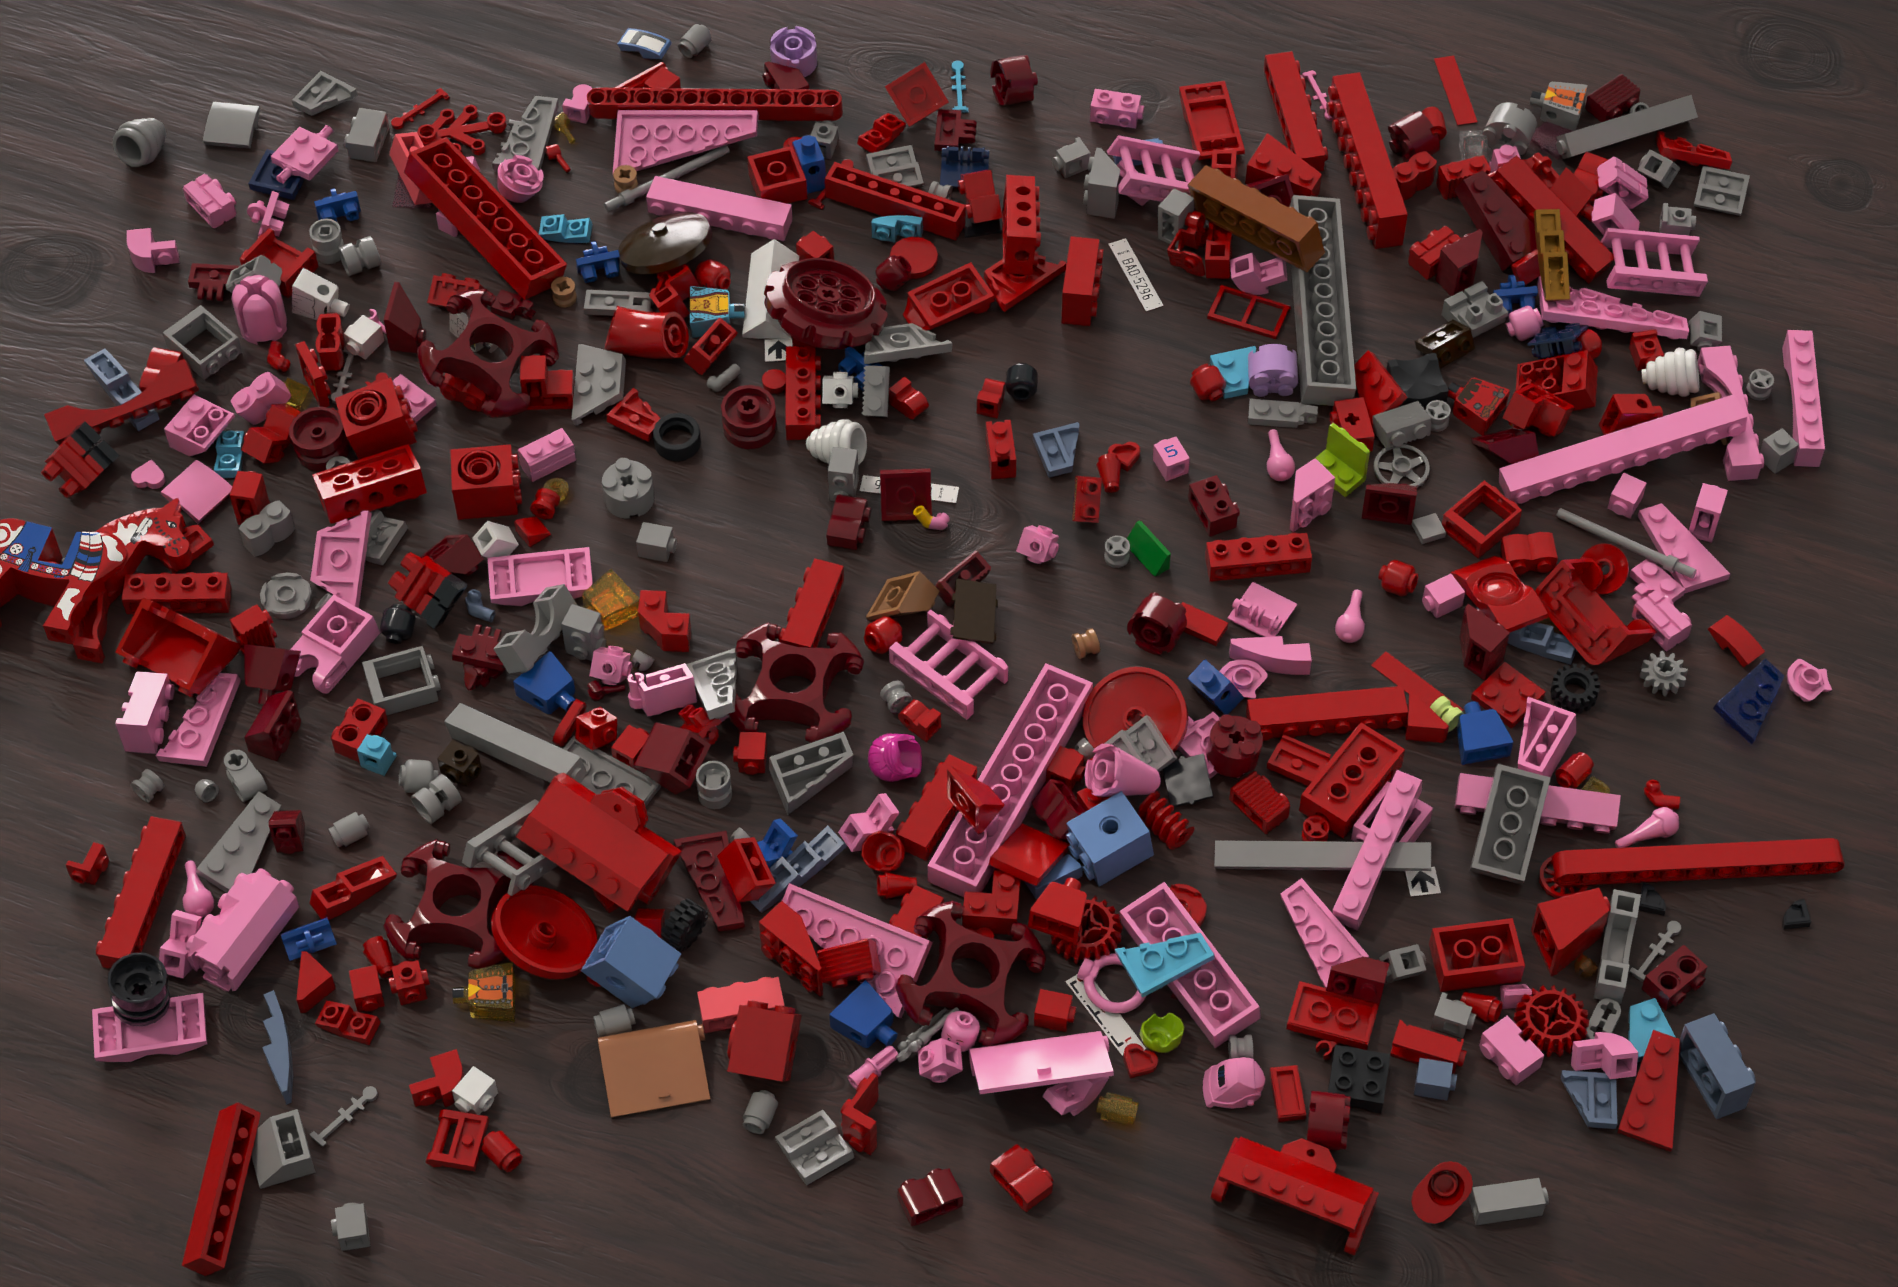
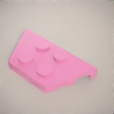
M369 511L360 512L361 515L353 519H344L337 522L333 527H326L317 531L310 579L316 585L359 608L372 515Z

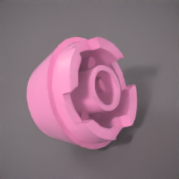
M514 155L513 159H505L499 165L497 171V187L500 194L512 202H526L542 188L544 177L542 169L538 171L531 164L533 160L525 156Z

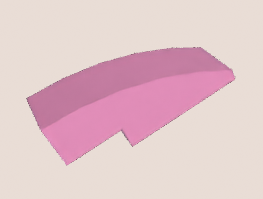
M1282 636L1230 640L1229 657L1234 660L1254 661L1265 671L1274 673L1310 675L1312 659L1309 643L1283 645Z

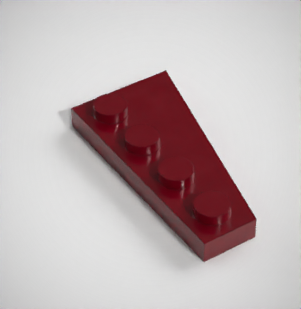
M726 830L674 839V846L682 851L680 858L717 931L744 928L741 903L737 901L717 857L729 845Z

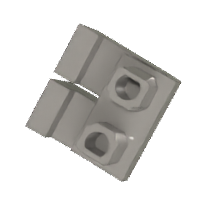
M1481 281L1465 289L1464 293L1461 291L1445 299L1441 315L1448 322L1455 320L1471 328L1474 338L1504 323L1506 317H1508V311L1504 308L1502 299L1496 293L1489 295L1487 292L1488 287Z

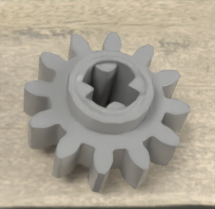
M1661 651L1659 657L1651 653L1649 660H1643L1640 678L1645 679L1644 687L1653 686V694L1659 689L1666 696L1669 689L1676 694L1679 687H1684L1688 669L1682 668L1683 660H1674V653L1670 654L1669 657H1665L1664 651Z

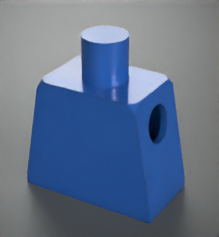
M806 135L801 139L793 141L792 146L806 178L807 194L824 190L826 177L825 160L816 137ZM811 167L812 171L815 170V174H810L808 172Z
M550 651L539 659L531 670L522 673L513 681L516 696L546 714H551L558 707L567 712L576 700L572 697L575 693L573 678Z
M1203 660L1187 678L1190 685L1224 715H1229L1244 698L1233 683L1207 660ZM1229 691L1228 695L1221 700L1223 693Z
M1476 701L1467 703L1464 706L1466 714L1459 716L1457 725L1461 764L1510 756L1513 740L1497 711L1494 709L1481 711L1480 705Z
M866 980L829 1014L830 1027L864 1048L870 1047L877 1039L884 1045L890 1046L898 1036L890 1028L893 1024L892 1009Z

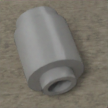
M694 24L680 39L678 44L679 51L687 58L697 56L711 41L709 29L704 25Z
M355 811L333 823L334 826L328 830L339 848L343 845L346 847L367 836L366 830L370 826L363 814L358 816Z
M624 1004L600 1011L599 1015L593 1016L599 1037L632 1031L631 1025L636 1024L632 1009H626Z
M760 1090V1092L752 1094L743 1115V1127L752 1133L763 1134L764 1130L769 1128L778 1106V1101L775 1099L774 1094L766 1090Z

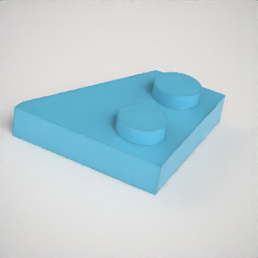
M1255 346L1210 355L1211 366L1218 367L1226 380V387L1222 391L1224 399L1248 394V354L1252 350L1253 354L1256 352Z
M1656 998L1630 1006L1628 1040L1638 1051L1637 1062L1643 1060L1653 1030L1673 1037L1675 1035Z

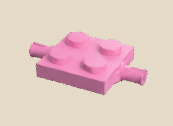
M325 125L317 134L299 127L271 155L272 163L283 168V171L276 176L278 182L284 184L291 175L301 176L310 181L338 152L337 144L327 140L333 133V129L330 126Z
M1214 712L1196 721L1188 716L1187 731L1181 745L1178 747V750L1186 758L1204 753L1209 778L1218 773L1213 769L1212 763L1208 762L1206 758L1211 729L1219 720V717Z

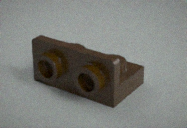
M1451 320L1415 340L1417 350L1425 354L1436 353L1440 369L1475 349L1471 328L1455 320Z

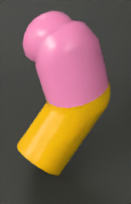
M922 505L916 507L913 511L916 518L927 529L944 530L950 521L946 513H938L936 517L931 516Z

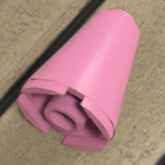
M1100 744L1093 750V753H1096L1093 759L1087 761L1085 783L1087 788L1092 790L1093 793L1091 794L1094 796L1111 797L1120 791L1125 796L1150 795L1160 786V775L1155 768L1112 744Z

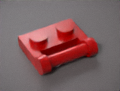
M447 1109L440 1110L438 1117L440 1121L432 1151L427 1155L426 1163L433 1167L445 1166L475 1171L483 1145L482 1141L489 1124L488 1116ZM456 1123L457 1127L449 1154H443L450 1125Z

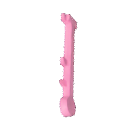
M1311 70L1302 73L1300 77L1307 78L1316 93L1313 99H1319L1322 104L1320 109L1325 110V119L1332 121L1333 117L1328 116L1326 110L1327 102L1324 97H1327L1326 93H1321L1313 78L1316 72Z

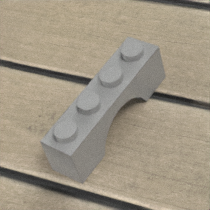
M565 584L546 587L533 602L536 621L531 634L526 630L506 633L494 647V651L509 674L515 672L525 673L531 670L538 657L547 651L549 644L560 636L561 624L572 604L577 605Z
M1613 890L1610 901L1611 911L1607 917L1594 992L1595 999L1610 998L1617 1001L1618 1004L1622 1002L1626 989L1629 955L1638 916L1640 894Z

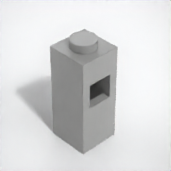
M1534 1178L1472 1187L1469 1201L1475 1224L1482 1225L1542 1216L1545 1205L1549 1203L1547 1189L1541 1187L1540 1179Z

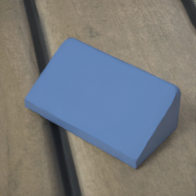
M1068 854L1054 866L1037 886L1026 881L1024 882L1034 898L1037 899L1050 882L1064 885L1067 878L1078 879L1082 877L1083 868L1080 863Z

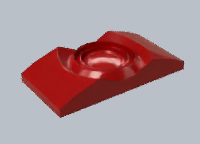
M1225 81L1179 87L1183 115L1190 131L1193 150L1200 152L1198 160L1211 159L1213 150H1237V155L1245 154V148Z
M1492 556L1450 572L1472 602L1489 619L1504 626L1509 633L1548 618V613L1534 589L1524 585L1517 577L1511 564L1500 557Z

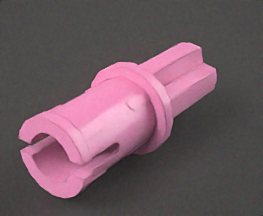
M887 1046L872 1059L867 1058L859 1069L847 1076L848 1081L857 1090L863 1078L868 1079L872 1073H875L878 1077L881 1076V1071L897 1059L898 1052L893 1046Z

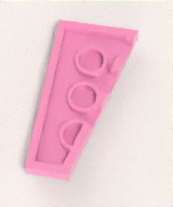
M1662 503L1639 510L1638 518L1658 552L1666 556L1672 555L1680 559L1679 562L1697 570L1693 579L1676 571L1674 573L1670 572L1674 580L1685 588L1684 594L1729 580L1730 573Z
M219 673L201 694L196 697V704L191 710L188 709L182 717L184 721L178 730L172 731L168 737L169 742L164 749L160 748L156 754L158 761L207 767L241 682L238 674Z
M1302 878L1280 893L1281 899L1324 988H1327L1331 966L1362 956L1369 958L1364 949Z

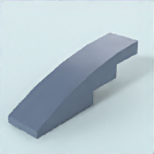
M106 349L84 360L89 370L116 406L122 405L142 393L131 381L128 372ZM154 409L147 411L148 414L142 418L134 419V417H131L128 420L137 431H140L159 420V416Z
M1536 622L1509 634L1508 644L1563 663L1571 664L1577 651L1564 635L1554 633V626Z
M827 825L810 843L804 841L786 859L782 856L769 868L776 884L759 900L751 901L752 904L761 913L783 899L789 883L800 887L831 862L847 845Z
M273 990L263 994L272 1017L263 1021L271 1044L262 1048L287 1105L292 1103V1050L287 1026Z

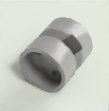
M332 219L316 221L311 225L309 232L317 261L323 264H334L340 261L338 247L344 245L340 225Z
M371 236L357 240L356 245L348 243L338 247L341 262L348 276L362 272L363 267L371 269L381 265L378 250Z
M708 761L702 764L696 773L699 801L706 808L721 809L732 798L730 770L725 764L718 761Z
M442 774L429 783L428 789L423 787L411 796V801L418 813L430 824L442 817L444 810L450 811L462 801L456 787Z

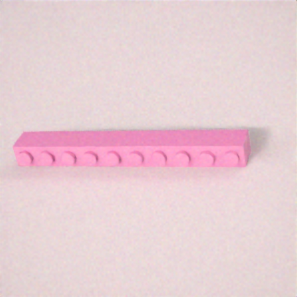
M1733 394L1499 468V484L1506 498L1514 501L1516 504H1522L1530 499L1548 496L1564 488H1573L1583 482L1595 481L1605 475L1620 473L1624 469L1642 466L1659 458L1665 459L1681 451H1690L1703 444H1712L1722 438L1737 436L1745 431L1747 416L1736 395Z

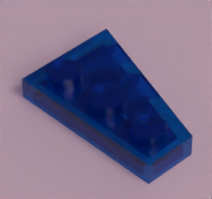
M1765 658L1718 701L1713 709L1752 744L1785 676Z

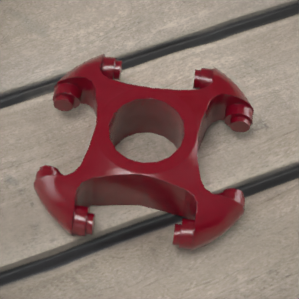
M487 289L460 292L450 297L446 309L452 314L463 312L468 316V324L465 330L444 350H436L435 345L429 340L422 342L417 349L420 369L428 385L440 388L445 380L443 376L445 372L474 384L492 397L489 401L485 400L481 407L483 414L489 416V418L510 417L526 411L531 403V397L526 393L513 392L509 381L520 367L521 356H531L533 354L546 355L547 366L554 365L559 359L557 341L548 322L536 319L531 328L533 332L521 329L504 321L487 309V307L491 308L496 300V296L487 291ZM479 342H488L502 349L507 359L501 362L489 363L478 358L470 347Z
M768 622L750 630L737 641L735 649L737 657L746 659L754 656L762 660V669L751 694L744 700H741L736 694L735 712L727 715L741 732H758L759 721L757 720L790 721L811 726V728L806 730L805 741L812 743L842 733L851 725V710L840 708L834 713H830L824 706L825 698L834 676L844 669L854 675L860 674L864 665V660L859 650L842 632L828 634L827 646H830L828 649L795 647L777 642L776 639H779L782 627ZM788 676H800L812 682L807 689L797 693H787L774 686L778 681Z
M438 839L427 842L410 852L402 860L400 870L403 876L412 878L422 874L427 876L425 892L409 922L404 923L401 917L394 914L388 915L383 927L392 946L406 960H415L421 956V946H419L421 943L456 944L475 949L474 953H470L468 958V967H472V969L484 971L501 963L507 957L497 945L494 937L491 936V920L498 902L508 892L511 879L495 868H469L441 861L444 860L445 856H449L450 843ZM498 851L497 857L516 870L524 866L504 851ZM457 895H469L479 900L477 907L470 913L462 916H449L439 911L443 903Z
M954 900L941 903L926 910L916 918L914 932L925 936L934 930L938 934L940 944L937 971L926 985L918 986L911 976L903 974L900 975L895 986L899 1000L911 1020L915 1024L929 1026L933 1013L930 1012V1007L924 1006L927 1004L952 1009L957 1007L959 1010L971 1013L977 1019L991 1026H987L986 1030L982 1029L978 1042L986 1047L1005 1044L1024 1033L1028 1027L1029 1016L1021 1012L1010 1016L1004 1007V992L1007 974L1016 961L1025 960L1029 970L1034 973H1041L1044 969L1046 957L1032 930L1026 924L1013 922L1009 935L1012 936V941H1003L980 935L957 924L955 921L957 918L961 919L965 906ZM962 958L975 959L988 969L992 982L989 986L983 988L968 987L955 977L951 963Z

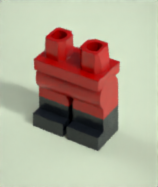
M85 421L78 425L52 455L45 460L47 464L41 471V474L49 481H53L58 475L65 481L58 488L65 498H69L75 493L86 489L103 470L120 456L105 440L95 444L101 436ZM94 445L93 448L84 457H82L90 449V447Z
M410 552L405 555L400 564L410 572L409 575L406 577L397 571L390 578L388 584L397 592L394 596L396 599L403 601L406 606L423 616L427 620L426 623L435 629L444 623L455 606L454 604L457 603L468 585L439 564L433 562L430 557L420 558Z

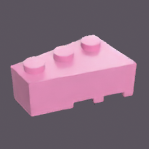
M136 672L128 691V695H131L130 702L123 703L122 711H125L123 719L117 718L115 724L125 752L156 754L158 744L163 742V724L169 718L168 703L174 697V685L170 683L168 674Z
M1527 697L1518 769L1551 777L1576 734V714Z

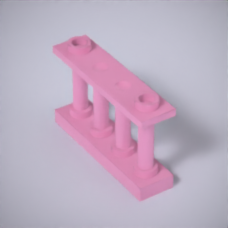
M1120 135L1117 136L1107 150L1108 155L1121 157L1126 175L1117 186L1119 194L1162 202L1175 188L1191 196L1188 183L1194 178L1192 165L1200 156L1199 151ZM1132 159L1142 161L1145 174L1135 172ZM1152 163L1162 165L1166 178L1156 176ZM1173 167L1183 170L1186 182L1176 180Z
M1607 228L1601 242L1606 248H1612L1615 265L1606 280L1607 287L1611 289L1700 297L1708 282L1707 274L1694 273L1691 255L1700 241L1699 237ZM1622 249L1635 250L1638 267L1625 266ZM1645 251L1658 252L1661 270L1648 268ZM1668 254L1681 255L1684 272L1671 270Z
M930 610L927 612L928 629L908 647H903L895 642L889 648V662L967 720L974 714L973 697L994 677L1005 684L1008 681V666L1004 660L994 657L976 642L953 639V635H950V628L953 625L943 615H938ZM936 634L947 641L928 661H922L915 656ZM955 649H958L967 656L947 676H942L934 670ZM975 663L986 670L966 691L960 690L953 684Z

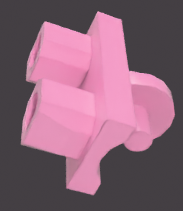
M272 191L267 208L264 206V202L260 200L248 206L247 213L252 218V222L258 223L259 220H263L257 237L264 234L268 228L274 230L275 236H280L284 222L271 217L273 215L285 219L289 204L277 200L279 195L277 192Z

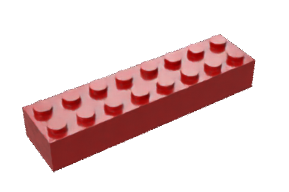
M1358 72L1333 76L1332 85L1328 87L1330 101L1326 103V110L1328 116L1333 117V133L1338 135L1339 151H1343L1344 166L1346 169L1349 168L1350 185L1355 187V200L1357 204L1361 205L1362 221L1367 223V237L1369 240H1372L1375 249L1403 245L1408 214L1361 74Z
M447 137L409 153L404 173L524 300L550 289L555 279L563 277L567 263Z

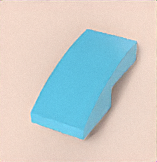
M564 214L543 216L541 218L539 235L543 239L555 242L588 243L590 242L593 224L590 218L567 220Z
M893 215L872 219V238L895 242L897 235L905 238L913 236L922 237L923 217Z
M228 430L223 431L218 436L214 472L222 478H235L237 471L242 469L244 452L241 448L244 443V431Z

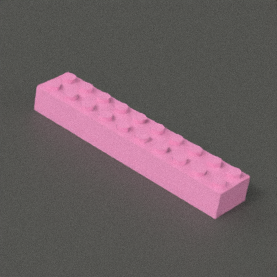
M1045 663L978 778V781L990 786L1005 806L979 835L960 812L957 814L928 864L929 883L964 897L965 891L982 893L996 869L989 865L990 857L1024 820L1032 806V801L1046 781V769L1058 748L1066 746L1083 716L1085 703L1093 690L1092 682Z

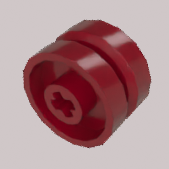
M745 385L729 391L723 398L721 404L724 436L731 444L738 448L755 449L768 444L773 439L777 430L776 406L774 398L769 391L759 386Z
M322 406L309 408L298 414L289 427V436L296 456L301 465L307 469L324 471L330 459L337 456L347 458L350 452V443L346 437L340 415L331 408Z

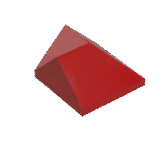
M954 767L947 769L948 799L978 835L981 834L1005 804L990 786Z

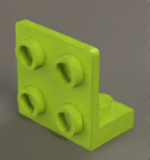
M1332 423L1328 430L1326 449L1316 459L1335 477L1334 489L1345 498L1366 481L1370 455L1369 449L1364 443L1358 442L1350 436L1344 428H1340L1335 423Z

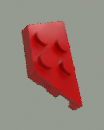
M1038 255V265L1033 266L1032 275L1003 274L1002 259L984 271V280L994 294L1000 308L1005 312L1065 272L1067 263L1061 260L1059 264L1046 262L1045 256Z

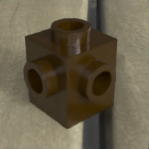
M454 740L449 743L437 759L440 773L444 774L451 782H459L465 786L472 779L478 777L482 768L477 750L469 745L464 746Z

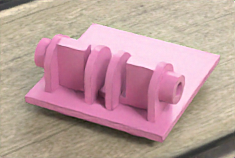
M1252 582L1242 598L1234 600L1232 604L1234 609L1227 619L1262 637H1274L1290 617L1297 603Z

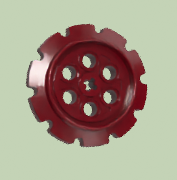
M808 258L784 264L779 272L773 271L770 274L764 290V295L766 296L764 304L769 315L773 319H777L781 327L795 339L822 349H845L849 346L854 347L870 342L873 335L878 336L882 332L888 314L885 311L887 303L879 289L874 288L871 281L863 273L848 264L832 259Z

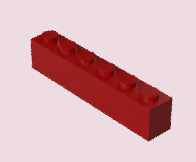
M1292 51L1265 55L1264 74L1288 149L1317 171H1324V163L1328 160V151L1326 146H1322L1321 129L1316 127V113L1311 111V98L1309 94L1306 95L1305 93L1306 83L1304 77H1300L1299 61L1295 60Z
M1517 155L1495 172L1492 180L1534 224L1535 210L1560 209L1561 230L1564 232L1565 252H1567L1568 263L1576 270L1579 277L1589 284L1610 267L1614 261V255Z
M834 162L825 177V196L827 198L881 216L907 215L923 217V230L953 240H957L966 224V205L837 162Z
M1403 686L1247 700L1246 718L1259 723L1263 741L1271 738H1280L1283 734L1291 738L1303 735L1319 736L1325 733L1343 734L1354 731L1360 723L1373 730L1380 728L1397 729L1406 726L1408 716Z
M151 816L148 825L143 827L139 848H135L132 855L130 871H126L123 878V889L121 894H117L115 898L114 912L112 917H108L106 921L105 935L103 940H99L96 947V956H98L103 968L111 969L113 964L121 957L142 952L186 837L182 822Z
M239 1102L219 1111L182 1262L183 1267L204 1276L225 1268L260 1120V1112Z

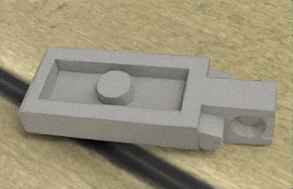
M1249 400L1248 424L1297 428L1298 425L1317 422V406L1288 401Z

